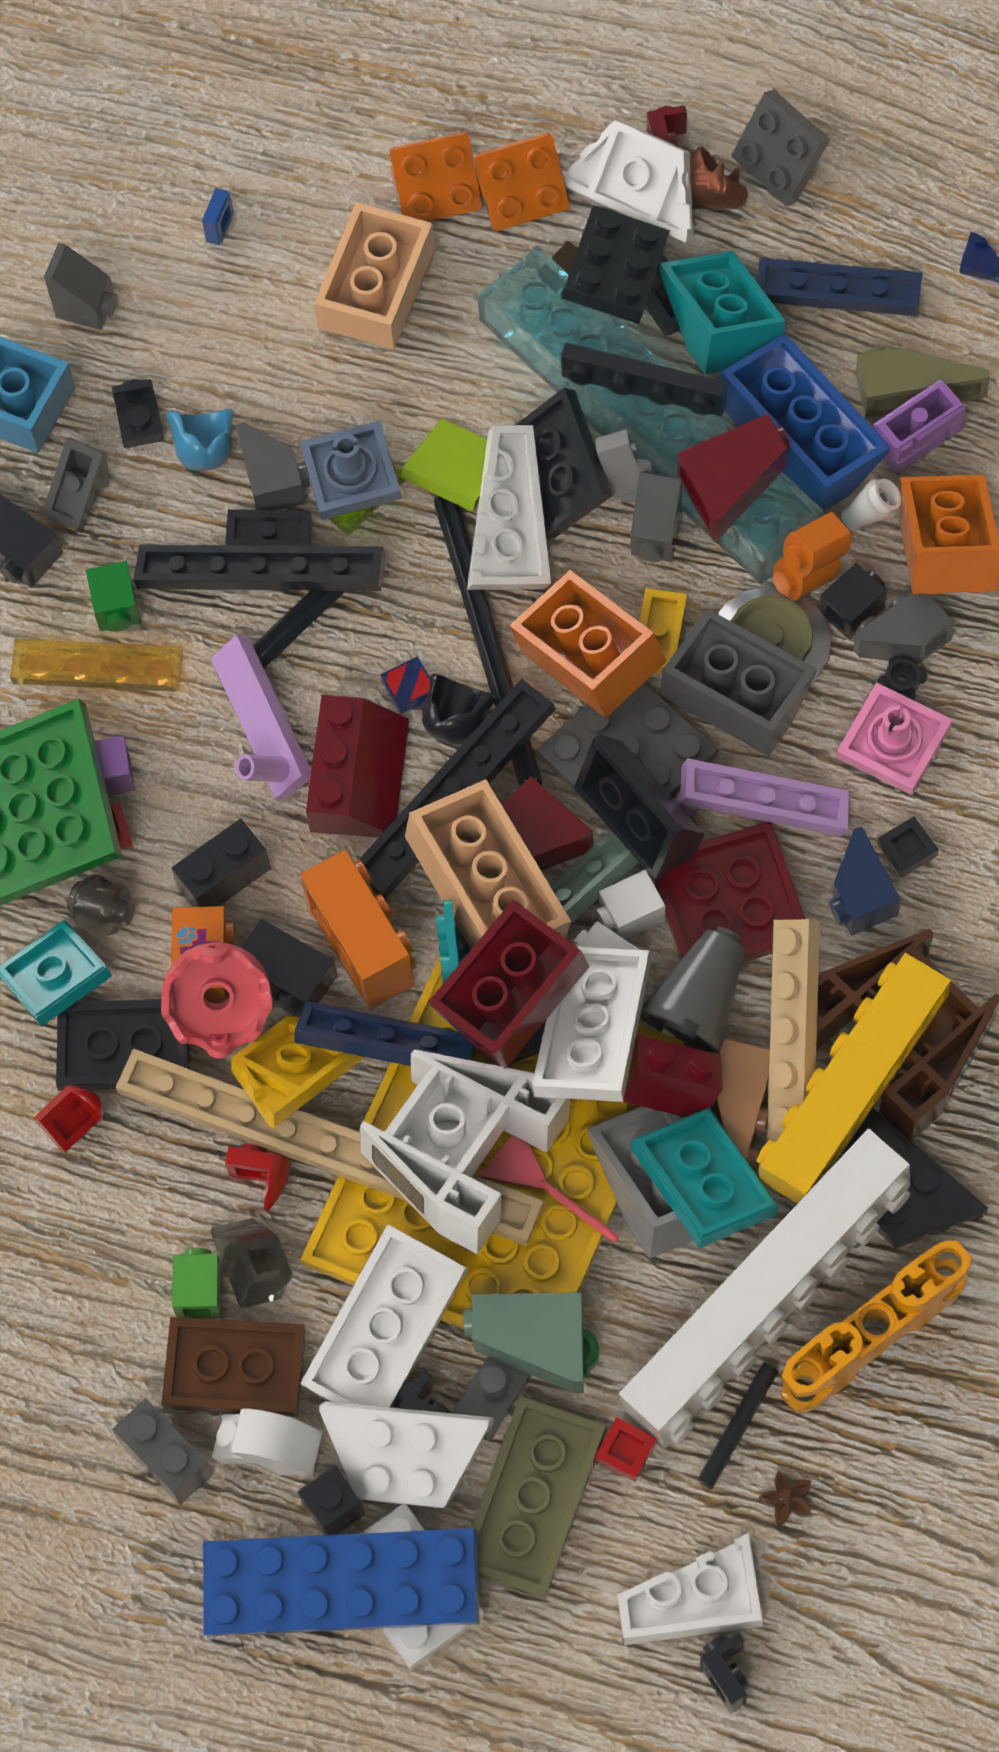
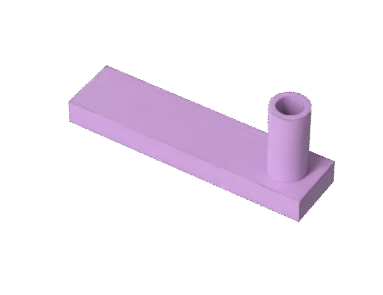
M235 635L211 658V661L255 754L241 755L236 762V773L242 780L267 781L275 799H288L310 779L311 769L247 635Z
M689 758L682 764L680 794L674 800L691 817H694L700 809H706L842 836L848 830L849 791Z

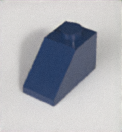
M862 826L854 829L834 881L833 898L829 901V906L836 922L839 925L845 923L851 936L898 916L900 898Z

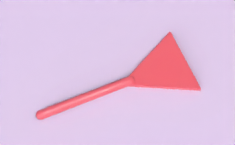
M513 1135L478 1175V1177L544 1190L610 1241L617 1242L619 1240V1236L547 1182L529 1143Z

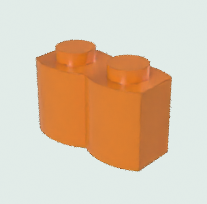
M832 511L791 532L784 541L783 557L776 561L773 568V582L776 589L792 602L832 582L839 573L840 558L849 551L851 532Z

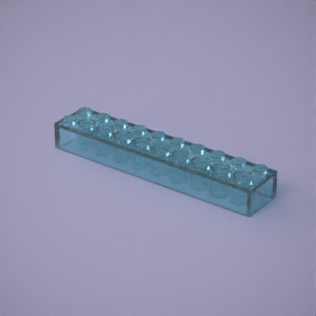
M535 247L477 295L479 320L556 393L564 387L575 390L586 421L602 436L627 429L632 443L636 444L638 459L651 461L656 475L680 479L677 474L676 453L734 429L721 416L713 414L706 416L698 415L685 407L673 404L658 405L645 397L633 394L618 395L605 387L593 384L578 385L571 382L568 378L562 377L561 353L565 342L664 367L668 366L614 316L561 299L569 274L540 247ZM781 472L724 535L714 541L762 585L773 576V568L776 561L783 557V545L786 537L791 532L823 516V510ZM682 484V511L710 536Z

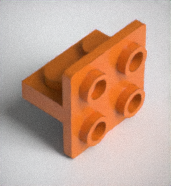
M467 132L397 146L389 150L392 163L390 170L398 194L402 215L428 222L482 209L470 138Z
M550 133L541 134L475 155L479 191L485 199L490 223L494 231H500L569 209L570 205L554 138Z

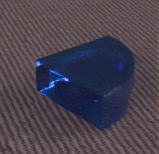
M970 232L959 273L999 283V257L984 237Z

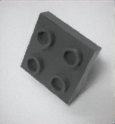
M771 90L764 92L731 157L783 204L788 206L796 203L830 139L779 93Z

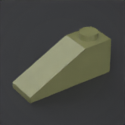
M873 348L865 353L857 354L856 377L865 417L889 414L939 379L950 388L961 402L986 398L988 395L990 375L986 369L902 348Z

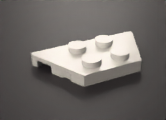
M615 120L601 133V137L597 142L589 144L579 154L580 158L567 171H562L565 187L629 217L670 230V236L683 242H692L693 215L689 151L623 121Z
M327 1401L320 1404L319 1409L349 1483L359 1499L445 1508L450 1504L459 1488V1482L463 1474L468 1471L476 1457L475 1453L480 1443L493 1426V1417Z

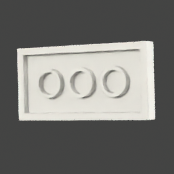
M578 947L590 967L546 1020L532 1083L534 1097L623 1102L651 965L649 950Z
M387 1225L300 1384L331 1402L393 1408L400 1391L409 1379L468 1268L393 1226Z

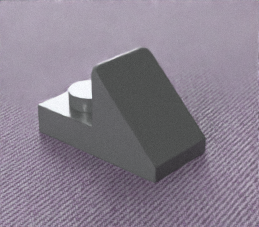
M67 437L42 515L76 530L83 529L96 491L108 487L110 483L106 452L74 438Z

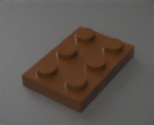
M170 1317L161 1401L163 1409L239 1414L241 1409H255L283 1416L298 1417L306 1336L305 1324Z

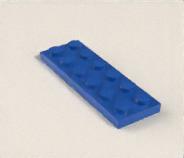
M475 1528L203 1541V1635L206 1636L480 1624L478 1533Z

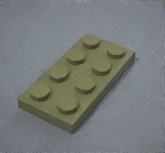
M519 1396L472 1528H475L478 1533L479 1578L546 1600L591 1474L595 1456L606 1432L605 1424Z

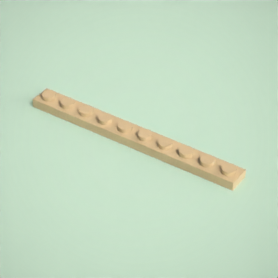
M132 1050L115 1087L118 1094L407 1201L362 1155L360 1132L300 1110L295 1111L273 1128L267 1124L244 1089L139 1050ZM473 1175L471 1178L501 1193V1221L492 1233L528 1246L544 1208V1201Z

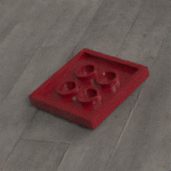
M765 822L701 841L693 859L659 879H653L655 888L665 904V917L680 960L706 930L716 931L718 926L729 929L741 937L739 944L745 949L742 963L773 954L774 920L806 919L772 822Z

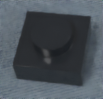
M915 816L878 838V846L901 878L938 856L939 849Z

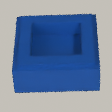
M215 187L202 219L204 234L208 243L220 245L223 242L234 215L231 196L227 190Z

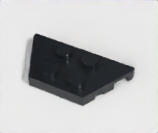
M872 1108L839 1157L840 1159L869 1128L910 1164V1187L907 1189L911 1193L909 1198L898 1211L892 1214L888 1210L876 1222L880 1225L877 1232L895 1248L916 1242L919 1237L924 1235L933 1236L947 1231L950 1226L972 1218L974 1220L981 1219L987 1214L988 1207L874 1108Z

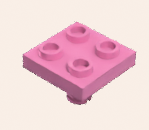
M876 683L836 752V758L913 795L950 731L953 719Z

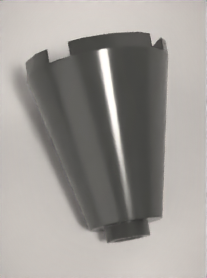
M720 926L717 927L716 931L706 930L643 1004L640 1015L643 1021L661 1033L665 1028L674 1034L675 1038L684 1041L687 1047L711 1053L715 1051L717 1053L720 1046H722L745 953L744 947L739 944L741 937L733 931Z

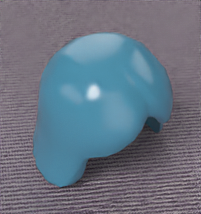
M233 409L199 415H182L178 411L167 412L166 417L171 428L174 448L183 466L194 471L216 469L225 463L232 447Z

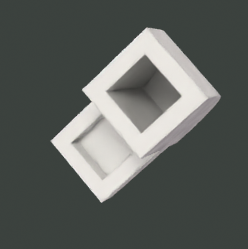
M241 1409L240 1414L222 1415L212 1459L223 1464H257L279 1475L312 1476L323 1432L301 1421L280 1414L255 1409Z

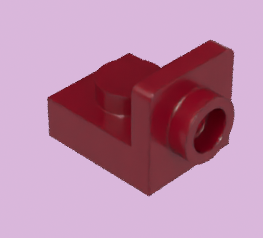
M662 106L654 111L646 112V132L678 146L676 135L687 132L686 106Z

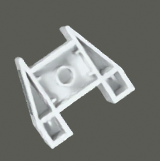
M414 1050L411 1053V1082L418 1086L385 1132L365 1121L362 1122L360 1125L361 1153L438 1234L478 1254L501 1221V1193L471 1177L503 1131L547 1153L569 1121L570 1099L534 1097L532 1088L534 1073L511 1068L504 1069L501 1066Z

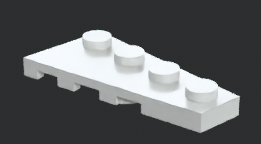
M493 425L488 431L467 590L547 589L551 585L533 425Z

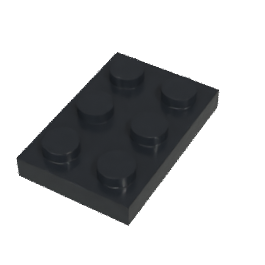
M592 205L561 299L640 324L670 230Z
M564 387L515 424L533 425L546 537L554 539L612 497L609 484L575 390Z
M161 999L75 1002L57 1017L56 1086L58 1091H62L68 1085H76L88 1090L116 1089L115 1087L133 1049L190 1069V1044L184 1045L174 1036L168 1023L162 1017Z

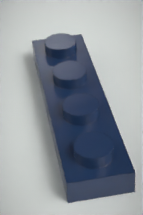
M759 258L757 283L772 303L918 317L922 273Z
M306 1001L295 1028L294 1036L295 1043L411 1066V1053L414 1050L471 1061L476 1047L457 1031Z

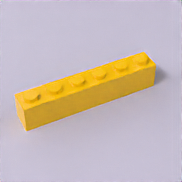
M904 953L897 965L893 962L887 965L879 978L878 985L881 986V989L873 1000L866 997L854 1016L857 1024L849 1035L845 1032L840 1034L830 1051V1055L834 1058L825 1070L819 1067L814 1072L805 1089L809 1092L801 1106L794 1103L790 1107L781 1123V1126L785 1129L778 1140L775 1142L769 1139L759 1153L756 1162L760 1164L759 1179L761 1182L798 1204L834 1166L947 999L951 984L949 978L907 953Z

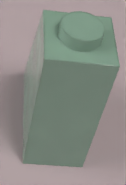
M582 1292L472 1294V1309H464V1337L472 1336L476 1352L573 1393H584Z

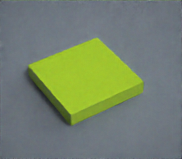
M442 418L404 464L401 470V478L473 512L479 504L487 439Z

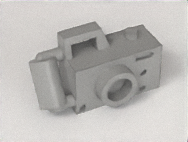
M627 429L596 438L597 455L614 498L621 497L624 503H635L640 472L644 473L643 471L648 470L650 474L656 475L651 461L638 459L636 444L632 443Z

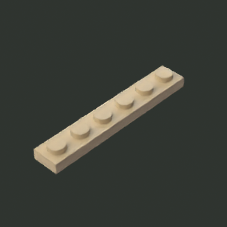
M774 920L767 1141L769 1139L775 1142L778 1140L785 1129L781 1126V1123L786 1113L794 1103L801 1106L809 1094L805 1090L816 1070L820 920Z

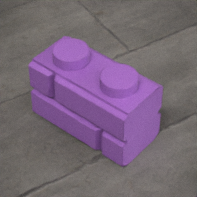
M939 379L873 424V429L891 447L883 460L897 474L944 443L945 438L950 439L963 430V418H965L966 408L942 380Z

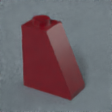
M769 414L676 453L677 474L682 480L683 486L713 541L721 538L786 468L787 450L790 449V442L783 427H775Z
M532 777L525 781L501 804L541 871L582 856L594 846L593 831Z

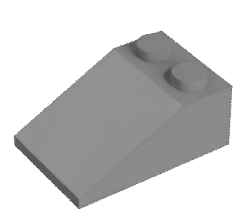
M640 1107L588 1128L587 1134L627 1226L650 1259L689 1243L693 1239L630 1149L632 1139L678 1121L680 1118L678 1115Z

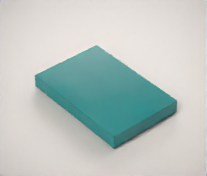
M710 1108L632 1139L630 1149L699 1249L777 1215L778 1204Z

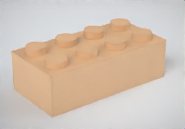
M486 779L409 813L405 838L441 900H452L454 922L470 949L475 946L512 900H515L564 938L567 937L571 923L570 918Z

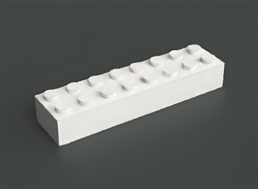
M868 1128L619 1393V1397L625 1412L647 1433L657 1438V1442L664 1448L672 1440L676 1444L680 1443L694 1428L695 1423L692 1419L703 1407L707 1411L711 1410L726 1393L723 1386L734 1374L740 1378L752 1367L757 1360L754 1353L765 1341L771 1345L783 1334L788 1326L785 1322L788 1316L796 1308L802 1312L813 1302L819 1293L816 1289L817 1285L827 1275L833 1279L843 1270L849 1262V1258L846 1256L847 1253L857 1243L864 1246L873 1238L880 1228V1225L876 1222L888 1210L893 1214L903 1206L911 1194L907 1191L910 1187V1164Z

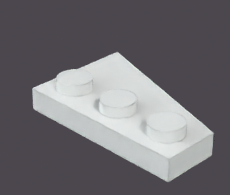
M749 1533L735 1539L734 1544L715 1553L709 1551L696 1557V1562L672 1573L668 1571L617 1595L624 1645L763 1627Z

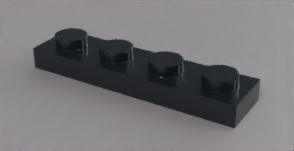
M565 342L561 353L562 377L568 378L575 384L583 386L593 384L608 388L611 392L618 395L633 394L648 398L658 405L673 404L685 407L698 415L706 416L713 414L721 417L727 403V382Z

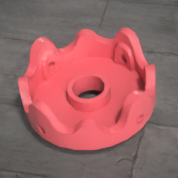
M206 943L185 951L167 970L162 983L161 1013L176 1039L184 1045L193 1044L202 1047L213 1058L227 1057L239 1046L255 1041L260 1036L270 1011L272 1012V990L269 977L263 965L251 953L229 943ZM221 986L228 991L229 997L220 1004H213L206 1000L204 993L210 987Z

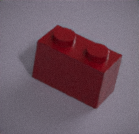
M642 1035L636 1037L623 1102L682 1117L711 1108L722 1091L721 1055Z

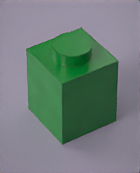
M127 561L86 569L93 611L100 632L106 630L119 632L128 629L131 625L141 623Z

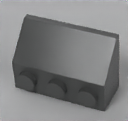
M707 608L663 668L660 695L765 755L770 756L791 726L816 675L817 669Z

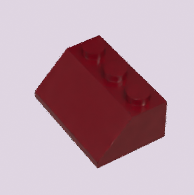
M321 695L306 806V816L310 832L379 838L398 817L410 724L408 718L365 698Z
M512 900L428 1001V1004L471 1044L506 1069L590 966L578 947L515 900Z

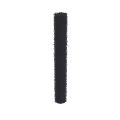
M762 1363L697 1479L704 1487L713 1489L778 1374V1370L773 1366Z

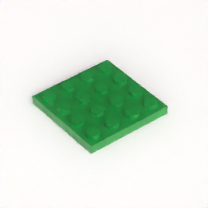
M76 699L1 730L0 905L122 857L86 703Z

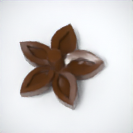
M778 1471L774 1480L777 1491H768L758 1497V1500L763 1504L772 1507L776 1506L775 1519L778 1527L788 1520L791 1511L799 1517H811L809 1506L803 1499L809 1493L811 1481L798 1480L791 1485L788 1477Z

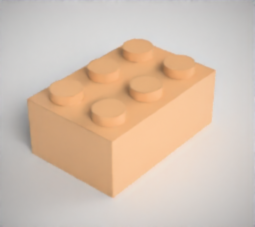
M356 202L314 302L318 328L395 350L435 251L433 224Z

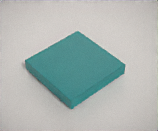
M66 920L60 922L0 965V979L41 1027L112 977L107 966Z

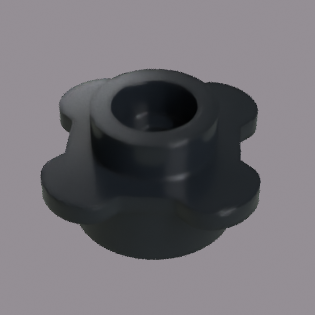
M901 656L892 657L889 660L886 674L880 676L877 683L915 700L917 688L920 684H924L927 681L926 670L918 667L910 659ZM904 677L906 682L901 683L898 679Z

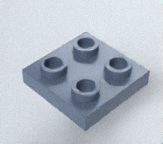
M380 420L300 441L302 455L321 520L402 499Z

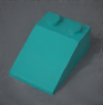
M734 251L660 263L659 272L687 350L705 375L721 373L724 369L784 334L786 320Z

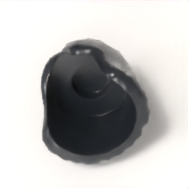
M433 673L430 676L429 691L422 710L424 729L431 737L443 743L452 745L463 744L484 721L488 710L497 697L492 693L471 688L443 675Z

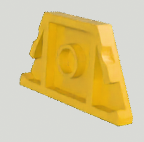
M287 1015L255 1041H252L232 1056L231 1071L267 1124L275 1128L365 1057L295 1043V1028L300 1017Z

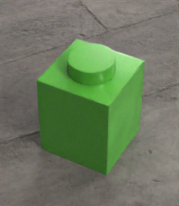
M191 1248L185 1250L182 1255H173L172 1308L176 1317L222 1318L223 1266L218 1253L211 1254L210 1250L204 1248Z

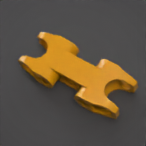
M957 1240L940 1242L900 1270L895 1276L894 1281L842 1322L828 1326L788 1360L782 1374L784 1384L780 1396L794 1413H802L816 1409L836 1395L857 1377L858 1371L908 1332L923 1327L961 1295L967 1281V1272L972 1257ZM943 1252L954 1253L960 1259L961 1267L954 1258L936 1261L935 1258ZM948 1270L952 1272L953 1275L944 1276L938 1273V1271ZM870 1319H879L886 1323L888 1330L881 1335H873L866 1331L863 1325ZM801 1377H808L814 1383L811 1385H801L796 1381ZM791 1391L796 1397H808L814 1394L816 1396L810 1401L802 1402L797 1400Z

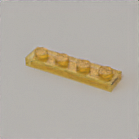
M15 639L10 678L12 684L179 692L183 651L181 646Z

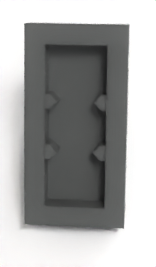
M487 1357L452 1414L493 1417V1426L484 1436L485 1439L491 1442L532 1375Z

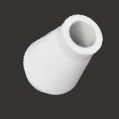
M887 479L871 480L852 503L842 510L841 517L843 523L850 530L856 531L863 526L893 517L902 502L899 489L893 482Z

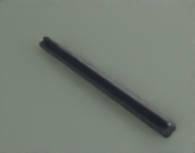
M436 496L434 498L435 510L491 693L497 697L494 702L496 707L514 686L485 591L467 590L472 549L459 506L440 496ZM529 739L511 759L519 787L530 777L534 778L542 786V778Z

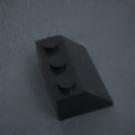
M598 735L593 738L574 785L575 790L654 880L693 859L704 836L696 820L685 813L672 798L670 791L654 778L646 769L642 759L638 755L633 754L623 741L604 735Z

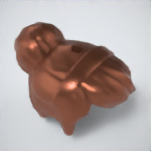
M699 146L690 157L692 204L714 210L738 209L744 206L748 198V192L746 187L740 184V169L737 167L730 175H725V165L720 163L718 166L714 157L703 146Z

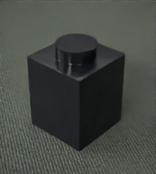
M855 563L821 594L820 611L829 623L847 639L851 640L855 636L856 629L865 619L870 616L876 617L885 608L886 586L875 572L871 570L866 572L860 565Z
M336 1465L297 1491L303 1506L323 1535H337L365 1515L360 1499Z

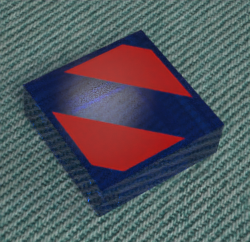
M418 656L380 674L381 681L400 714L425 703L430 686V677Z

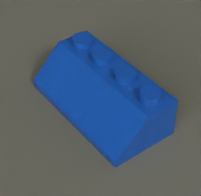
M785 333L721 371L719 380L727 382V403L724 411L738 426L769 414L775 427H783L790 442V449L787 450L786 468L781 473L818 514L823 513L850 496L890 451L891 447Z

